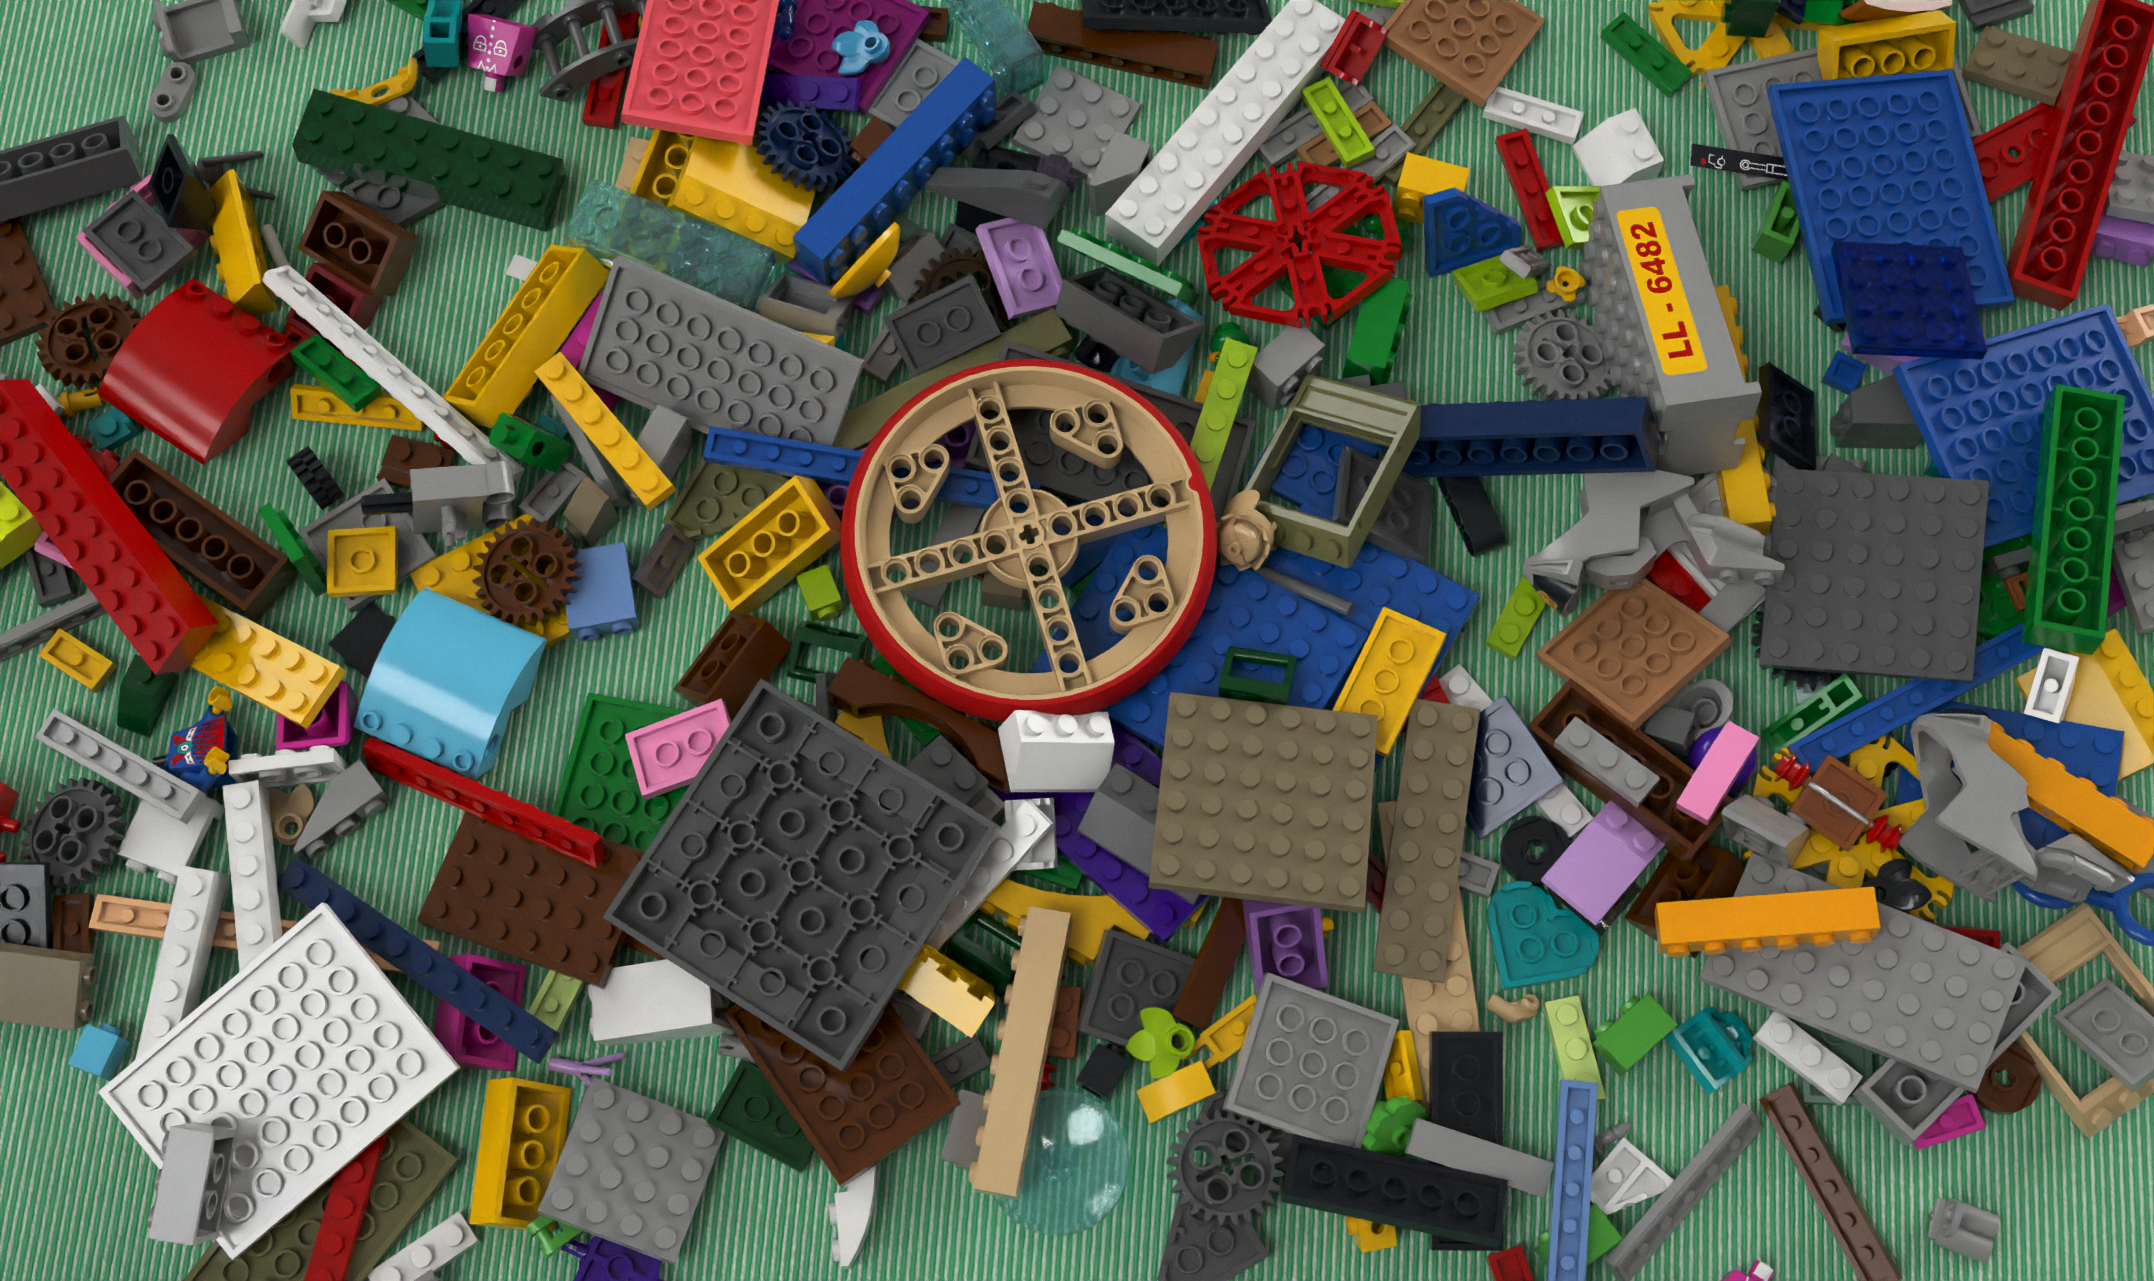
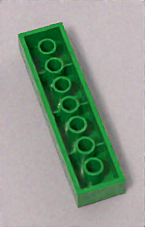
M2056 384L2044 403L2022 632L2023 643L2093 655L2105 639L2125 396Z

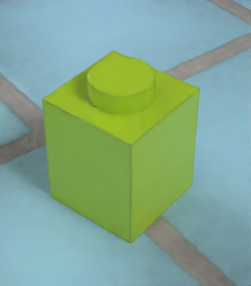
M827 564L796 575L798 587L812 622L831 620L838 616V612L844 610L841 597Z

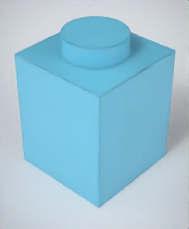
M102 1022L99 1028L86 1024L68 1064L84 1072L111 1081L130 1042L119 1037L122 1030Z

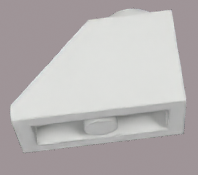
M2047 648L2043 649L2024 714L2059 724L2061 720H2064L2073 691L2079 657Z

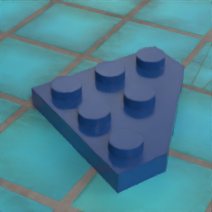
M1456 188L1423 196L1425 270L1429 277L1444 274L1501 255L1507 249L1521 247V227L1515 218Z

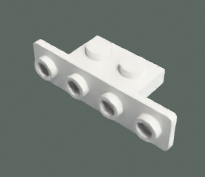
M292 0L280 32L298 48H305L315 23L338 22L343 14L347 0Z

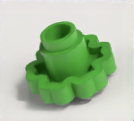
M1406 1096L1391 1098L1388 1102L1376 1100L1371 1117L1365 1125V1129L1368 1132L1362 1140L1365 1150L1405 1158V1149L1415 1117L1429 1122L1426 1109L1417 1101H1411Z

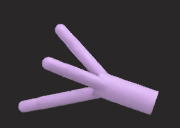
M620 1052L585 1062L552 1056L548 1069L577 1076L589 1087L592 1079L587 1074L611 1075V1069L596 1066L622 1060L626 1057V1054Z

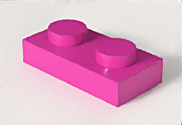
M1973 1094L1957 1098L1913 1141L1916 1151L1986 1128Z

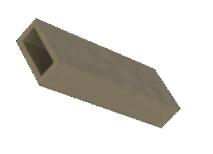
M0 942V1021L75 1031L87 1024L92 1017L94 1009L93 1001L90 1000L91 986H93L97 975L96 966L93 965L94 954Z

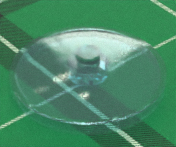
M1065 1089L1040 1091L1019 1200L994 1196L996 1202L1017 1224L1039 1234L1064 1236L1091 1228L1113 1210L1126 1187L1129 1174V1151L1121 1127L1102 1104L1087 1095Z

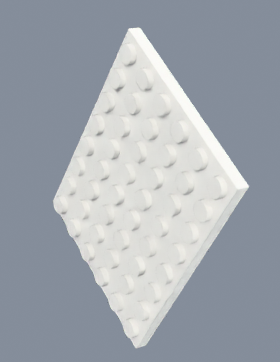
M322 902L106 1084L98 1093L159 1169L163 1167L165 1156L161 1149L162 1141L165 1134L170 1130V1126L197 1122L238 1129L218 1237L216 1239L228 1256L235 1260L461 1067L328 904Z

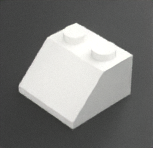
M1636 108L1606 119L1572 146V150L1591 186L1657 179L1664 163L1661 153Z

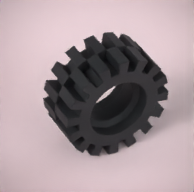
M309 446L286 460L321 510L344 496V493Z

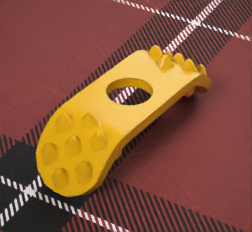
M410 57L407 66L398 69V75L359 91L355 88L347 91L334 88L330 93L378 106L413 90L415 81L419 80L417 74L419 65L415 57ZM389 89L384 95L374 97L375 93L379 90Z

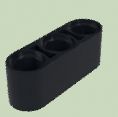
M1479 476L1437 477L1441 493L1469 554L1475 557L1505 546L1504 532Z

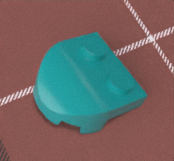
M1714 1007L1701 1010L1664 1037L1707 1095L1748 1067L1753 1058L1750 1056L1749 1048L1752 1036L1744 1022L1734 1013L1728 1012L1724 1014L1716 1011Z

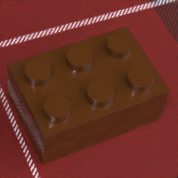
M322 190L297 249L372 296H394L420 238L345 192Z

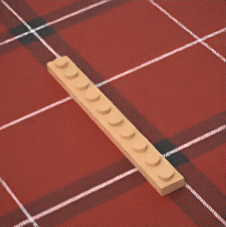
M97 894L88 928L93 931L163 940L171 904ZM220 911L212 947L238 951L234 913ZM281 920L282 936L298 922ZM421 939L441 953L442 944L440 942ZM359 943L381 971L405 974Z

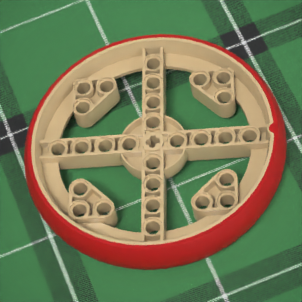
M1012 359L986 363L945 377L925 388L903 404L884 423L859 460L848 488L840 529V556L844 581L851 604L871 642L887 662L908 682L935 700L972 716L1004 722L1014 710H1034L1046 714H1068L1071 716L1097 712L1118 703L1138 691L1157 676L1189 639L1203 613L1215 573L1217 529L1212 498L1205 476L1193 451L1169 419L1146 398L1121 382L1082 366L1052 360ZM1043 409L1054 411L1050 418L1049 433L1051 440L1057 446L1104 469L1113 468L1120 462L1124 445L1143 465L1153 484L1068 508L1056 496L1042 490L1031 489L1007 410ZM986 410H995L999 415L994 419L988 420L981 414ZM1099 413L1106 420L1102 423H1094L1089 419V416ZM974 419L999 499L985 513L977 534L891 558L890 528L894 507L898 517L905 523H917L925 517L950 472L947 450L943 446L934 443L950 431ZM1061 422H1067L1073 426V429L1069 432H1061L1056 426ZM997 440H1002L1009 446L1004 450L998 451L993 449L991 444ZM1103 444H1110L1115 447L1116 451L1112 454H1104L1098 448ZM934 458L940 459L943 462V465L937 469H931L925 465L928 460ZM898 468H907L910 474L905 478H897L893 475V472ZM1006 471H1012L1018 475V478L1013 482H1007L1000 476ZM1155 497H1163L1169 504L1159 508L1154 506L1151 500ZM907 499H916L920 502V505L913 510H908L902 506V503ZM1016 502H1021L1027 505L1028 509L1023 513H1015L1010 507ZM1123 506H1130L1135 509L1136 514L1131 517H1125L1118 510ZM1091 515H1097L1104 522L1099 526H1091L1085 519ZM1166 521L1168 550L1165 569L1161 560L1153 555H1143L1135 561L1112 602L1109 613V625L1112 630L1126 636L1111 649L1085 662L1060 578L1074 564L1081 544ZM1058 524H1064L1071 531L1069 534L1061 536L1057 535L1053 528ZM1030 534L1031 538H1034V543L1027 544V541L1024 540V535ZM992 543H1000L1005 547V550L1000 554H992L987 550V547ZM960 552H966L972 556V559L968 563L961 564L956 562L954 557ZM928 561L937 563L939 568L933 573H926L921 570V566ZM1035 565H1042L1047 568L1048 572L1044 576L1037 577L1031 574L1029 570ZM1148 568L1152 569L1157 576L1152 580H1144L1138 573L1140 570ZM893 571H902L906 574V577L903 581L895 583L888 579V575ZM990 571L1007 585L1027 589L1052 672L1015 673L1001 671L1006 666L1008 660V647L1005 640L990 630L951 611L944 612L935 619L933 637L913 615L902 595ZM1050 596L1055 598L1058 604L1054 608L1047 609L1041 606L1039 601L1044 597ZM1153 600H1160L1165 603L1167 609L1163 612H1155L1150 609L1148 604ZM1126 609L1132 612L1134 618L1129 622H1123L1115 614L1119 610ZM946 625H954L959 631L953 637H945L940 633V630ZM1055 628H1061L1067 632L1068 637L1062 641H1056L1050 637L1049 633ZM989 647H995L1001 651L1002 655L996 660H989L984 657L983 652ZM955 657H963L969 663L964 669L957 670L950 666V661ZM1065 660H1071L1077 664L1078 669L1073 673H1065L1060 669L1059 665Z

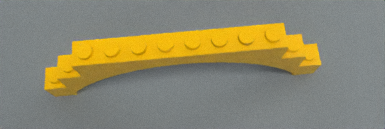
M841 711L835 721L837 726L891 758L883 727V720L886 716L856 718ZM1007 878L1002 881L978 908L987 915L993 916L995 912L1006 918L1005 924L1018 931L1021 915L1027 916L1029 906L1071 913L1073 924L1066 958L1081 967H1084L1085 963L1092 967L1094 966L1104 929L1109 928L1146 942L1151 936L1147 929L1108 895H1067L1043 891L1013 882ZM1212 897L1181 928L1185 929L1189 926L1195 929Z

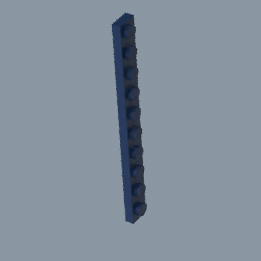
M294 856L277 881L280 889L311 910H314L322 902L327 903L359 943L532 1061L540 1064L560 1034L301 858Z

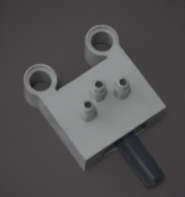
M494 461L477 465L410 469V492L364 495L361 497L362 513L367 516L412 512L414 534L442 532L445 547L454 548L456 546L455 539L458 541L466 539V530L496 529L510 521L514 522L512 501L516 498L512 464L505 461Z

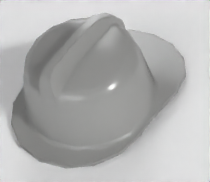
M1702 679L1678 691L1664 705L1696 714L1700 724L1696 740L1709 729L1725 725L1733 711L1734 699L1731 690L1723 682L1716 679Z

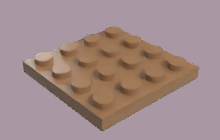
M1403 0L1384 25L1390 32L1383 45L1482 108L1542 28L1546 19L1516 0Z
M1643 578L1631 589L1607 590L1536 652V656L1541 664L1563 680L1568 682L1571 678L1591 693L1617 719L1635 731L1725 651L1732 642L1729 634Z

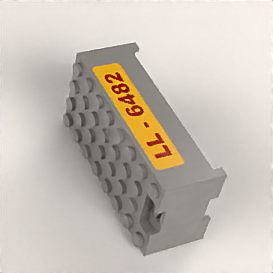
M1692 174L1600 186L1598 199L1593 201V221H1589L1588 224L1589 240L1584 243L1585 258L1584 261L1580 262V275L1584 280H1587L1588 303L1590 307L1594 306L1596 311L1595 327L1597 332H1602L1603 355L1605 359H1610L1612 366L1610 369L1611 382L1613 386L1618 387V398L1629 396L1647 397L1661 437L1656 470L1680 475L1736 469L1745 446L1744 438L1734 439L1739 422L1741 420L1754 419L1762 395L1759 381L1744 382L1687 203L1690 191L1695 187Z

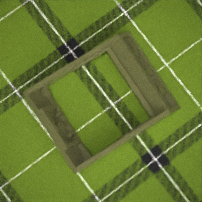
M1306 375L1245 490H1257L1259 492L1260 499L1255 510L1262 513L1269 522L1275 521L1277 528L1274 530L1273 545L1344 568L1351 567L1420 436L1421 404L1316 375ZM1304 424L1389 447L1348 526L1264 501Z

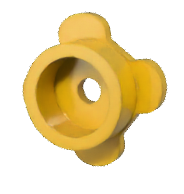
M1560 266L1556 269L1553 280L1547 282L1546 289L1551 294L1556 293L1561 296L1564 302L1571 303L1576 298L1577 290L1584 287L1585 280L1574 269ZM1564 282L1568 283L1567 287L1563 286Z

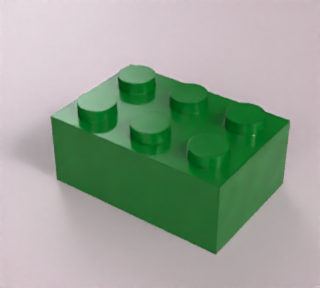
M1392 277L1363 299L1342 378L1369 374L1372 386L1381 385V383L1388 384L1413 297L1412 294L1407 293L1410 281Z

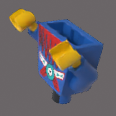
M215 686L208 695L210 706L202 719L191 727L173 733L170 740V754L154 757L152 764L203 793L208 792L213 787L235 784L236 780L229 775L228 761L237 760L238 737L224 715V711L227 712L232 708V700L229 698L231 695L230 691L220 686Z

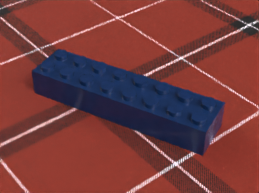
M1596 397L1593 399L1495 401L1489 403L1464 402L1461 404L1433 403L1421 405L1420 436L1402 472L1415 478L1655 472L1661 437L1647 397ZM1379 445L1383 456H1385L1389 447Z

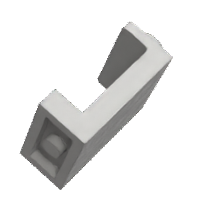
M153 0L156 12L151 13L157 31H162L164 37L159 40L160 47L165 58L171 57L174 63L184 62L189 65L251 46L237 0H187L164 7L160 0Z

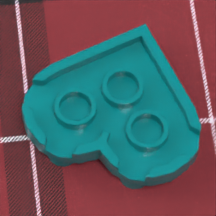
M1514 881L1502 886L1492 896L1487 908V925L1502 991L1570 980L1581 976L1591 968L1599 952V936L1594 925L1591 922L1588 923L1583 916L1574 913L1571 909H1557L1550 894L1547 895L1541 888L1532 885L1533 883L1529 881Z

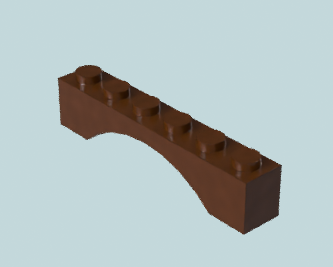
M849 657L846 658L827 690L828 703L856 718L897 716L913 719L933 727L947 736L963 751L970 763L990 782L989 786L1010 796L1012 792L1010 791L999 733L996 732L992 725L984 721H978L977 723L966 717L964 712L936 702L934 698L921 690L916 692L906 687L905 683L898 677L893 675L885 676L875 671V668L864 660L858 659L855 661Z

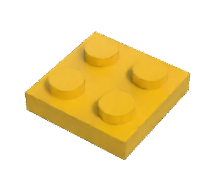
M396 526L328 530L327 595L330 598L398 594V529Z

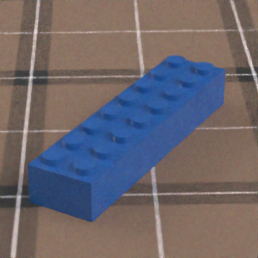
M964 57L793 236L798 265L821 284L830 286L834 281L838 282L848 271V266L869 249L870 243L877 235L881 236L890 227L893 218L898 213L903 214L910 207L912 198L919 191H925V184L937 168L948 167L953 161L955 153L962 146L966 147L972 142L975 132L983 124L987 125L992 121L996 114L995 79Z

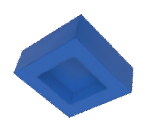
M1837 350L1821 382L1849 395L1856 389L1867 364Z

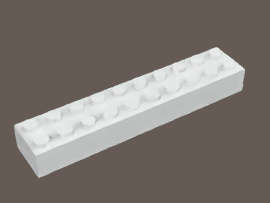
M1290 0L1105 213L1106 233L1158 267L1206 211L1210 203L1217 198L1273 130L1302 98L1301 90L1313 85L1326 70L1320 67V64L1346 19L1316 0Z

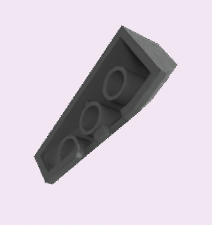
M938 167L925 184V190L1044 230L1070 192V189L1061 180L1031 170Z

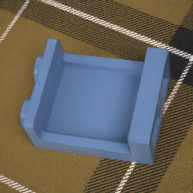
M625 542L578 550L579 553L574 559L582 563V566L573 570V572L581 576V580L572 581L571 586L578 591L577 593H567L566 597L571 604L565 605L568 628L573 638L580 641H593L598 639L599 635L609 633L626 635L631 633L633 629L640 628L629 567L631 566L630 555Z

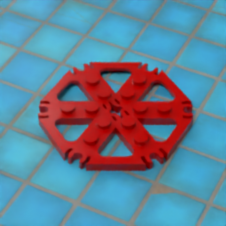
M1296 161L1297 171H1294L1291 162H1287V171L1284 173H1277L1275 167L1270 166L1271 177L1269 178L1264 168L1220 200L1218 204L1208 209V213L1204 215L1205 224L1210 227H1198L1199 234H1197L1209 296H1212L1215 303L1221 298H1225L1221 301L1223 310L1225 312L1229 311L1230 315L1301 328L1300 317H1303L1307 328L1311 327L1310 319L1315 315L1321 316L1324 324L1329 321L1328 311H1331L1333 321L1392 278V274L1396 271L1395 262L1388 260H1401L1402 245L1388 191H1384V186L1380 184L1372 189L1374 187L1373 177L1367 176L1364 172ZM1319 183L1344 188L1312 213H1308L1303 192L1307 184ZM1265 194L1272 199L1277 222L1236 215L1234 213L1258 195ZM1372 213L1380 217L1385 238L1384 240H1375L1341 233L1363 216ZM1295 235H1298L1299 240L1302 242V252H1299L1298 246L1295 244ZM1229 247L1256 252V254L1226 276H1219L1215 261V252L1218 249ZM1321 265L1363 272L1367 275V279L1344 297L1333 299L1328 296ZM1287 272L1289 273L1295 299V305L1292 309L1281 311L1252 304L1251 301L1257 294Z

